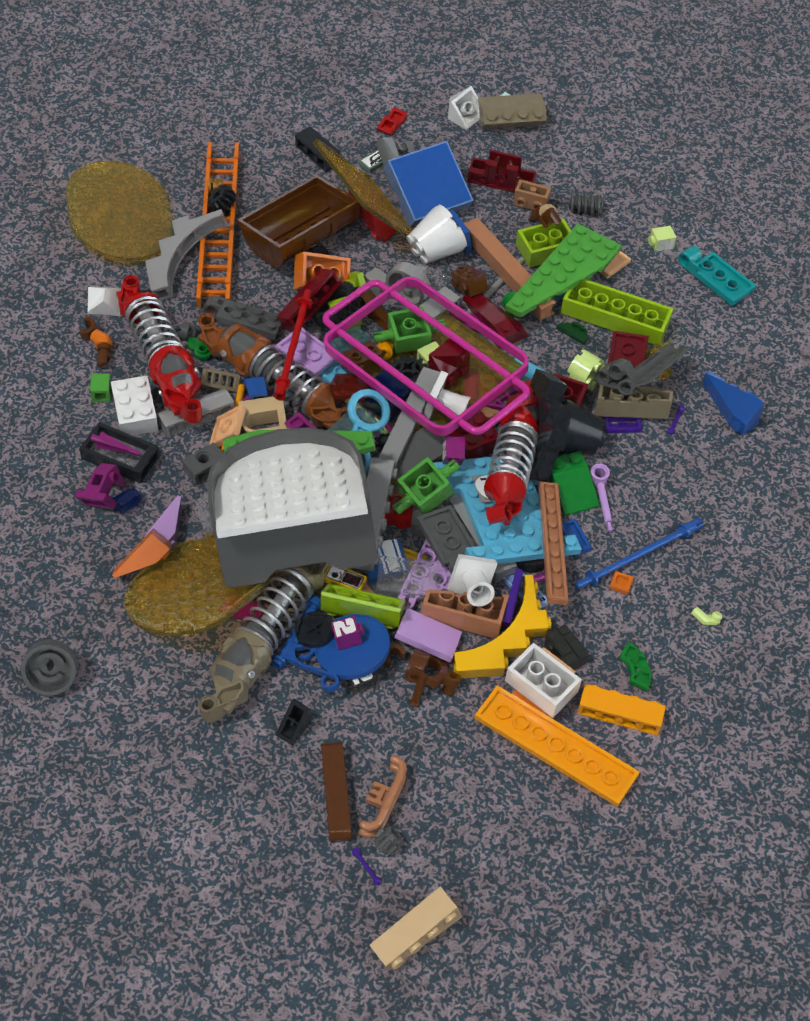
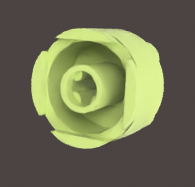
M583 349L581 351L583 354L575 356L567 372L570 373L569 378L587 383V391H593L597 386L595 374L605 366L604 360Z

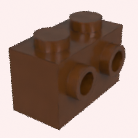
M469 265L460 266L457 270L451 272L452 286L469 297L488 290L486 274Z
M372 341L363 344L383 359V352ZM356 348L341 353L366 373L380 368L378 364ZM341 365V368L352 379L358 378L355 374H353L351 371H349L347 368Z

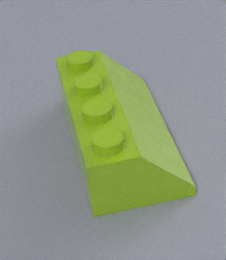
M328 583L321 591V610L326 611L328 615H369L390 629L399 627L402 621L406 600Z

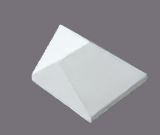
M472 86L450 97L448 119L465 130L480 119L478 97Z
M88 287V314L121 316L116 292L121 291V288Z

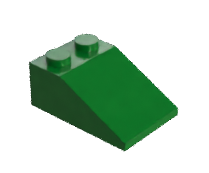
M581 451L557 457L549 477V482L558 483L560 508L564 516L600 507L588 465Z

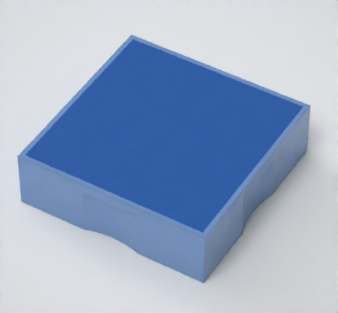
M448 141L390 159L383 168L392 189L399 199L401 210L410 228L418 225L438 205L444 206L448 211L453 209L456 212L468 208L474 201Z

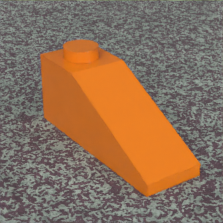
M153 528L114 569L112 576L117 578L155 564L160 559H166L171 553L169 550L171 543Z

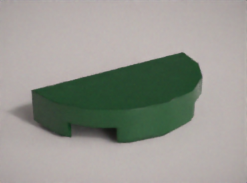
M572 321V323L561 322L556 326L558 331L580 344L586 345L588 334L583 325Z

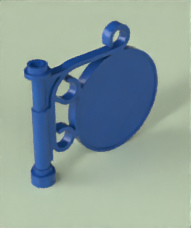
M311 596L306 603V610L301 617L303 618L306 616V613L312 611H320L321 599L317 596ZM361 614L345 615L333 621L355 616L356 622L361 623L364 635H360L363 644L339 650L334 636L329 643L322 647L309 648L298 642L294 627L279 654L271 657V665L276 669H281L287 663H290L303 670L323 676L320 681L322 689L325 692L331 693L339 688V679H359L379 669L389 655L390 638L385 626L376 618ZM302 650H310L309 654L300 655V660L307 662L316 656L318 664L322 669L300 662L296 658V653ZM327 678L335 681L331 686L325 685L328 681Z

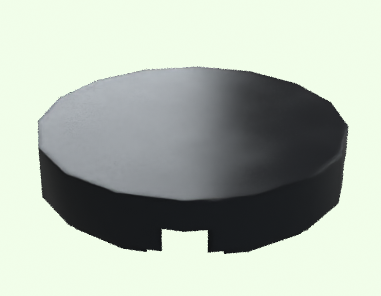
M321 611L306 613V616L299 618L295 625V635L298 642L309 648H319L326 645L334 637L331 622H334L330 615Z

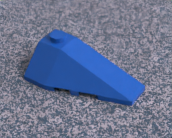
M709 371L705 372L702 384L731 428L743 436L756 427L765 403L748 390L742 391L738 389V385L734 383L730 385L726 383L724 378Z

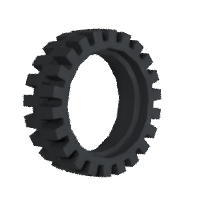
M343 281L315 312L312 318L319 327L328 328L322 319L325 310L328 308V302L347 297L354 292L356 288L352 283ZM359 296L330 317V320L335 324H340L343 320L347 319L360 307L361 297Z

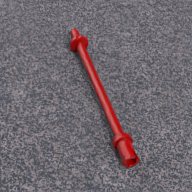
M306 289L303 297H299L297 301L300 309L282 374L280 377H277L275 382L276 389L273 397L279 401L285 399L287 388L291 384L288 377L307 309L312 308L313 304L310 299V289Z

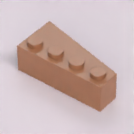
M427 589L421 614L452 628L495 639L499 636L509 595L502 594V597L494 596L490 603L478 607L469 603L467 592L454 594L453 591Z

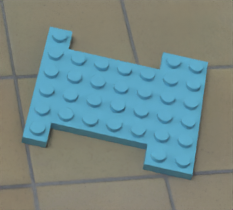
M492 457L464 459L462 465H459L461 469L447 478V480L451 483L454 494L460 493L481 546L466 547L465 555L496 560L497 564L544 559L539 495L534 486L539 485L540 481L529 478L525 499L522 502V511L513 516L510 525L504 526L503 522L490 524L486 516V509L496 504L493 502L482 503L480 501L477 488L471 476L487 475ZM524 458L520 459L521 462H526ZM434 462V465L439 469L447 465L443 464V462ZM518 467L520 471L524 470L523 467ZM576 535L563 536L565 556L580 554L582 548Z

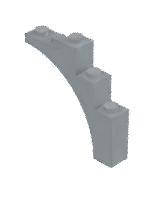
M222 209L190 219L187 215L172 220L175 235L159 240L161 256L145 261L151 292L157 295L160 301L173 297L174 276L185 254L202 238L228 225Z

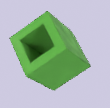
M91 374L90 393L92 402L111 401L110 374Z

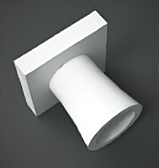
M441 371L430 395L457 415H460L467 409L471 397L445 390L444 386L448 373ZM427 402L423 415L430 420L435 407Z
M458 554L447 587L448 591H453L457 594L467 592V599L470 604L478 607L487 605L492 601L495 594L491 581L497 567L496 560Z

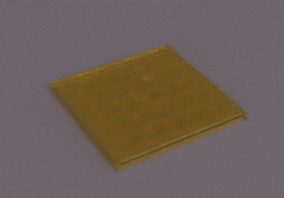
M319 139L313 142V145L365 210L405 237L413 231L372 177Z

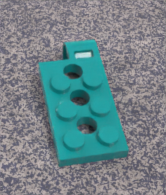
M692 245L678 255V261L682 267L731 306L756 290L757 286L714 252L702 259L700 249Z

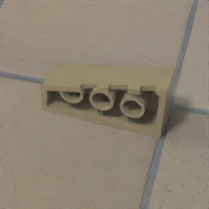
M600 384L594 414L607 417L668 419L673 391L643 385L639 386L630 395H623L618 389Z

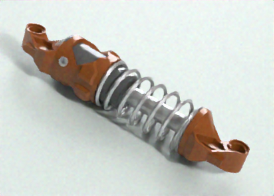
M201 314L198 322L202 333L198 336V340L207 345L213 357H221L234 366L236 372L246 378L264 376L266 389L274 388L275 392L276 384L268 386V382L275 381L277 377L281 376L287 355L284 352H278V349L271 344L270 339L262 334H256L243 324L236 323L228 327L217 328L212 314ZM293 359V366H291L290 370L293 368L294 370L293 373H289L288 379L291 381V384L287 388L286 394L289 389L294 394L290 398H286L285 395L284 401L293 399L292 405L294 408L302 405V413L310 418L313 426H325L331 431L334 429L351 430L353 427L351 420H344L349 418L347 407L340 409L335 407L334 386L329 382H323L321 377H314L312 371H305L304 366L296 364ZM297 367L301 368L302 372L296 375ZM306 373L310 374L312 378L305 381ZM315 379L320 381V384L314 387ZM299 395L303 400L296 405L295 401Z

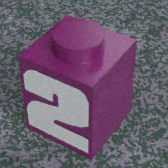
M446 436L442 443L443 464H448L454 459L455 463L457 462L458 465H462L465 459V437Z
M355 616L331 622L339 650L363 644L360 636L364 635L361 623L356 622Z

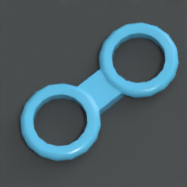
M372 389L359 390L348 401V416L353 423L351 431H379L389 421V403L378 391ZM370 397L380 404L382 417L379 422L368 424L359 419L355 409L359 399ZM370 452L362 454L366 476L369 473L372 459Z

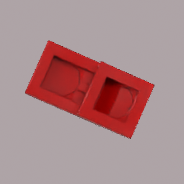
M393 107L387 117L384 116L377 130L390 136L393 135L408 117L407 113Z

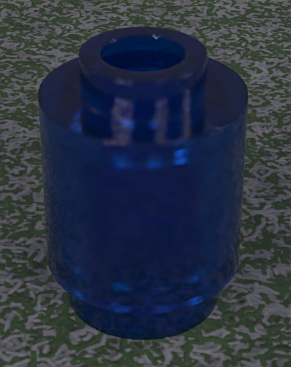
M128 488L113 497L117 502L114 510L117 513L121 512V514H124L139 505V502L142 501L139 492L135 488Z

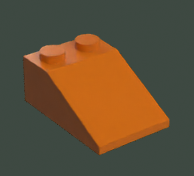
M301 252L295 255L294 290H301L320 268L333 270L341 282L350 279L351 258L311 252Z

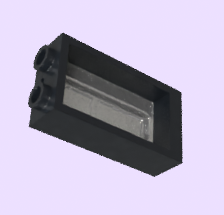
M100 422L95 428L91 429L88 438L79 447L82 460L97 466L101 463L116 465L121 476L140 484L160 457L157 445ZM102 431L117 441L140 451L141 455L98 449L97 443L90 440L92 434L100 436Z

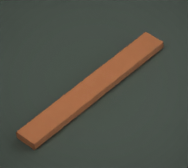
M539 482L538 490L547 603L567 605L569 598L558 483Z

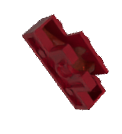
M490 149L489 159L487 160L473 157L468 170L467 182L515 193L519 179L535 183L537 172L521 169L522 157Z

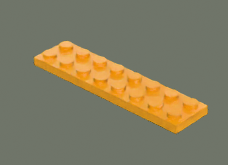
M498 685L474 716L475 720L616 807L619 806L639 776L640 772Z

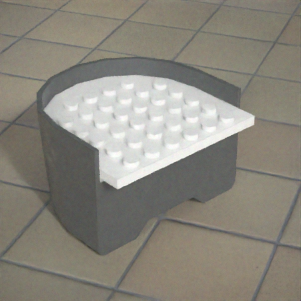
M309 427L278 429L251 436L225 450L212 463L207 478L208 507L226 586L239 587L263 583L276 570L326 562L341 570L371 565L377 561L378 555L367 479L362 456L353 441L334 431Z

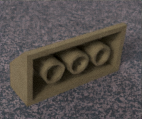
M541 93L478 97L481 129L544 125L547 121L546 107Z

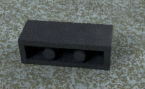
M311 126L295 134V146L323 171L328 172L341 164L340 150L330 144L328 140L323 138Z

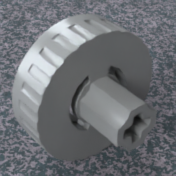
M399 262L386 275V285L389 287L402 279L403 275H405L404 277H416L431 287L427 278L428 271L421 264L413 265L408 262ZM406 287L398 292L417 307L428 297L415 287Z

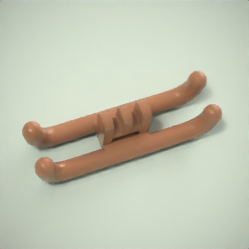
M396 755L390 758L392 762L390 770L397 773L391 787L373 782L372 788L374 789L369 790L368 794L370 796H367L365 799L366 803L380 808V811L373 822L365 820L360 822L359 826L361 829L359 834L363 837H376L375 834L385 827L405 784L407 766L404 760Z

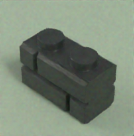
M564 624L556 630L547 633L544 647L569 667L575 670L587 663L589 654L567 625Z

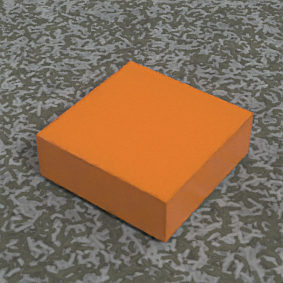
M615 571L609 589L628 595L634 577Z

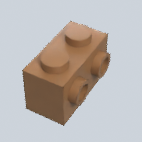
M519 179L515 189L513 205L533 210L540 208L544 204H549L551 187Z

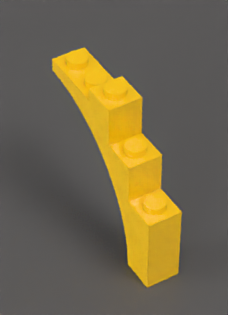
M525 575L521 609L512 624L500 636L475 649L454 652V672L460 675L461 678L504 676L505 669L508 668L507 657H519L530 646L529 638L546 637L548 629H551V619L547 617L546 610H541L540 600L536 599L538 584L534 582L533 575Z

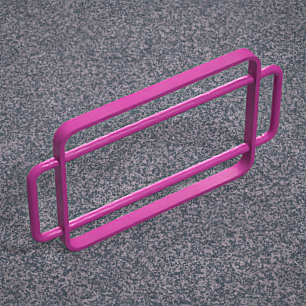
M404 277L390 287L380 280H370L327 310L323 315V323L331 329L324 337V346L327 354L435 435H448L460 426L471 434H483L530 396L529 386L520 380L528 372V356L416 277ZM378 287L384 291L340 324L336 325L330 320V317L370 288ZM406 287L419 289L516 357L523 365L515 372L510 373L398 292ZM392 297L506 379L463 413L457 415L348 334L346 330ZM340 336L452 421L446 425L433 423L333 348L330 342ZM513 384L523 391L520 396L482 426L474 427L467 422V420Z

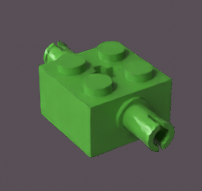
M406 309L388 313L389 330L373 332L375 344L391 340L396 354L415 351L430 344L432 332L439 330L411 310ZM444 319L437 320L446 327Z
M428 457L397 479L405 496L392 505L393 509L400 515L413 505L422 514L429 513L454 494L451 483L447 478L461 468L453 459L443 468L439 469Z

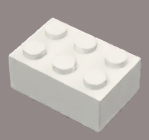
M148 376L111 381L120 431L130 435L158 431L157 417Z
M533 643L507 668L505 681L554 718L579 692L582 679Z

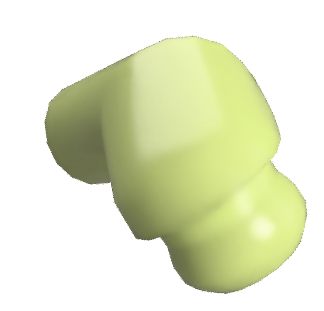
M696 607L691 613L703 625H718L722 619L720 612L715 611L712 615L705 614L699 607Z

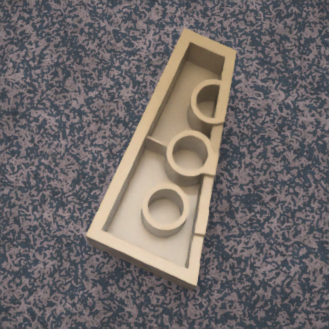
M440 886L373 941L370 947L388 970L392 968L395 970L405 962L404 959L411 954L417 953L422 946L461 919L462 915Z

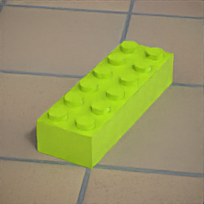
M584 279L577 286L566 292L562 302L561 314L612 331L649 336L648 343L660 346L670 324L674 308Z

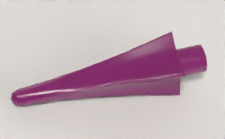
M102 431L100 436L96 434L91 436L90 440L97 443L98 449L141 455L140 451L117 441Z

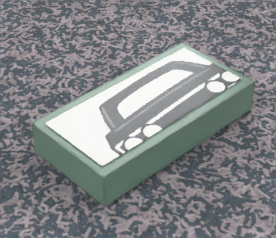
M376 150L360 159L359 165L369 173L383 166L379 151Z

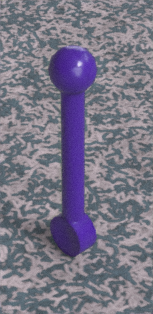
M683 405L678 407V413L671 427L667 429V433L670 435L674 434L676 423L681 413L685 410Z
M353 848L352 855L359 859L373 878V883L377 886L380 885L382 882L381 878L377 877L360 855V849Z

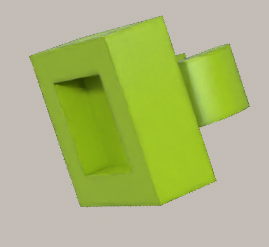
M358 271L349 273L350 279L345 280L352 283L357 289L366 283L363 272Z

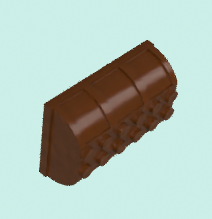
M316 175L237 221L253 253L272 267L278 268L286 261L294 258L295 255L307 251L313 245L328 239L347 225L355 223L359 219L361 204L360 200Z

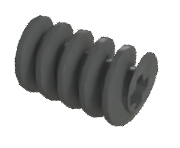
M571 191L569 207H571V212H574L577 208L578 213H581L582 209H584L585 214L591 210V215H594L595 211H597L598 216H600L604 197L601 200L598 194L594 199V195L591 194L588 198L587 193H584L581 197L580 192L574 196V191Z

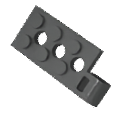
M215 295L210 296L202 308V313L212 314L215 322L227 326L240 323L256 334H262L272 340L276 339L282 326L276 317L277 313L263 311L260 308L247 306L242 302H235Z

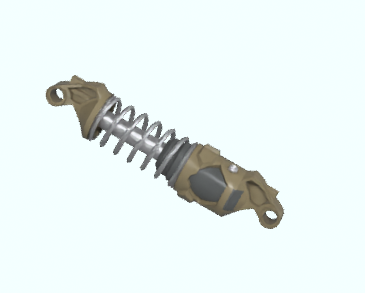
M322 562L276 570V577L270 579L272 587H265L263 589L265 597L257 598L259 607L250 608L252 617H245L243 619L245 626L238 627L233 634L227 636L222 644V651L209 668L216 693L204 696L198 702V707L204 721L208 723L215 722L224 715L231 714L235 706L248 701L249 690L259 675L264 674L272 663L271 657L273 651L278 648V641L285 637V631L291 628L292 621L298 617V611L305 607V601L311 598L315 590L324 585L325 570L329 566L328 563ZM275 580L282 586L280 590L275 586ZM268 590L277 592L274 599L267 594ZM261 600L271 602L267 610L260 603ZM294 601L301 602V606L297 608ZM290 603L294 607V609L288 608ZM254 610L264 612L261 619L256 617L253 612ZM287 611L295 612V615L290 618ZM283 613L286 615L287 618H281ZM280 621L288 622V625L283 628ZM276 631L281 632V636L279 638H277Z

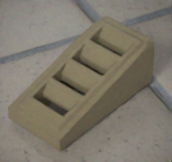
M203 368L201 387L202 389L210 390L225 388L228 392L237 393L241 375ZM208 376H211V382H210V383L207 382V381H208ZM216 377H219L218 384H215ZM223 378H226L225 386L222 385ZM231 379H234L233 387H229Z

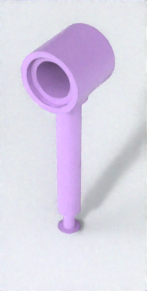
M595 464L591 468L590 474L594 488L598 489L604 521L608 526L607 531L611 532L614 528L611 526L612 517L605 490L610 471L604 464Z

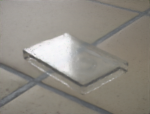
M380 556L376 593L425 598L427 589L436 590L439 562Z

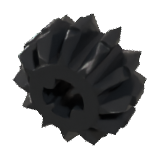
M226 184L219 185L208 198V204L212 210L222 209L225 214L227 210L234 206L233 203L237 200V194Z

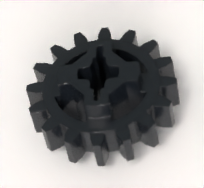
M407 354L406 358L400 355L399 360L394 358V363H390L391 366L414 383H416L422 368H427V364L423 363V359L416 360L417 356L410 358L409 354ZM388 373L389 380L393 381L394 386L399 384L400 389L405 386L409 390L406 385Z

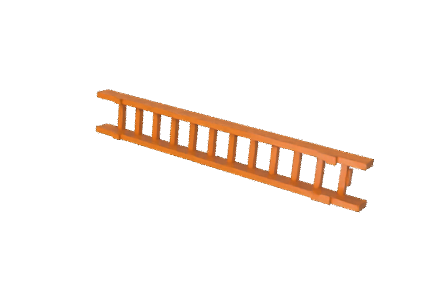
M208 142L202 215L208 214V210H212L208 204V198L211 196L209 194V178H211V175H233V181H223V185L226 184L232 187V190L237 194L239 143H235L234 158H212V142ZM212 163L234 164L233 170L211 169ZM237 200L233 203L234 206L230 208V216H225L227 222H230V228H219L210 233L229 234V240H206V236L200 240L196 291L197 307H201L202 296H225V299L231 300ZM206 246H228V252H205ZM205 258L228 259L227 265L204 264ZM204 271H227L226 277H203ZM203 283L226 284V290H203Z

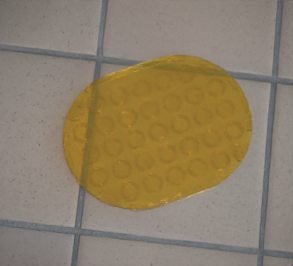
M98 161L82 166L68 180L66 202L70 227L75 237L84 243L87 249L93 253L102 254L107 259L121 262L143 261L161 253L159 240L172 236L173 224L167 194L155 177L131 164L118 161Z
M214 533L206 534L204 538L194 541L192 538L180 543L170 550L171 553L166 559H160L157 563L142 570L129 584V589L124 597V604L129 619L144 631L161 636L192 635L209 630L225 622L257 597L267 587L272 575L263 583L239 587L226 586Z

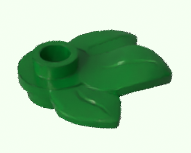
M189 337L188 348L194 351L196 358L200 361L208 360L211 353L207 345L199 341L198 338Z

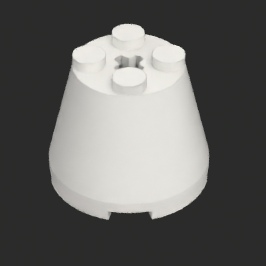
M442 205L434 207L414 230L406 236L408 242L413 246L411 249L412 253L416 257L420 256L421 261L425 265L459 253L467 246V241L461 227H457V224L452 219V214Z

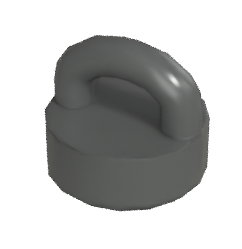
M184 321L179 337L184 340H188L189 337H196V326ZM189 328L193 330L191 336H187Z

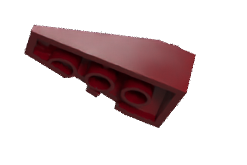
M482 293L472 297L468 295L463 296L462 299L472 313L478 317L480 322L513 344L529 337V334L519 321Z

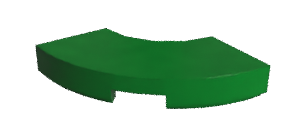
M627 642L619 656V660L629 669L630 679L628 684L647 693L651 682V668H649L646 657L641 650L632 643Z

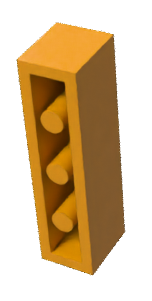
M585 684L577 714L658 736L666 706L656 701H647L637 696L621 694L615 690L602 689L597 685Z

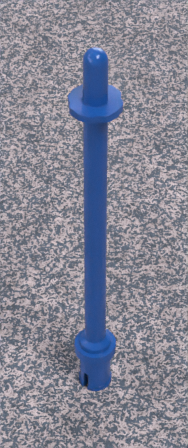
M697 517L686 524L682 523L678 526L677 531L595 573L592 570H588L586 572L587 577L577 581L575 587L581 589L589 584L595 587L598 585V579L680 537H690L691 533L704 527L703 523L698 525L702 520Z

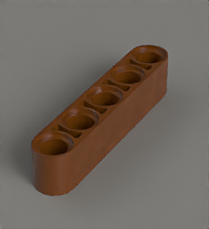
M321 743L329 842L351 840L343 743Z

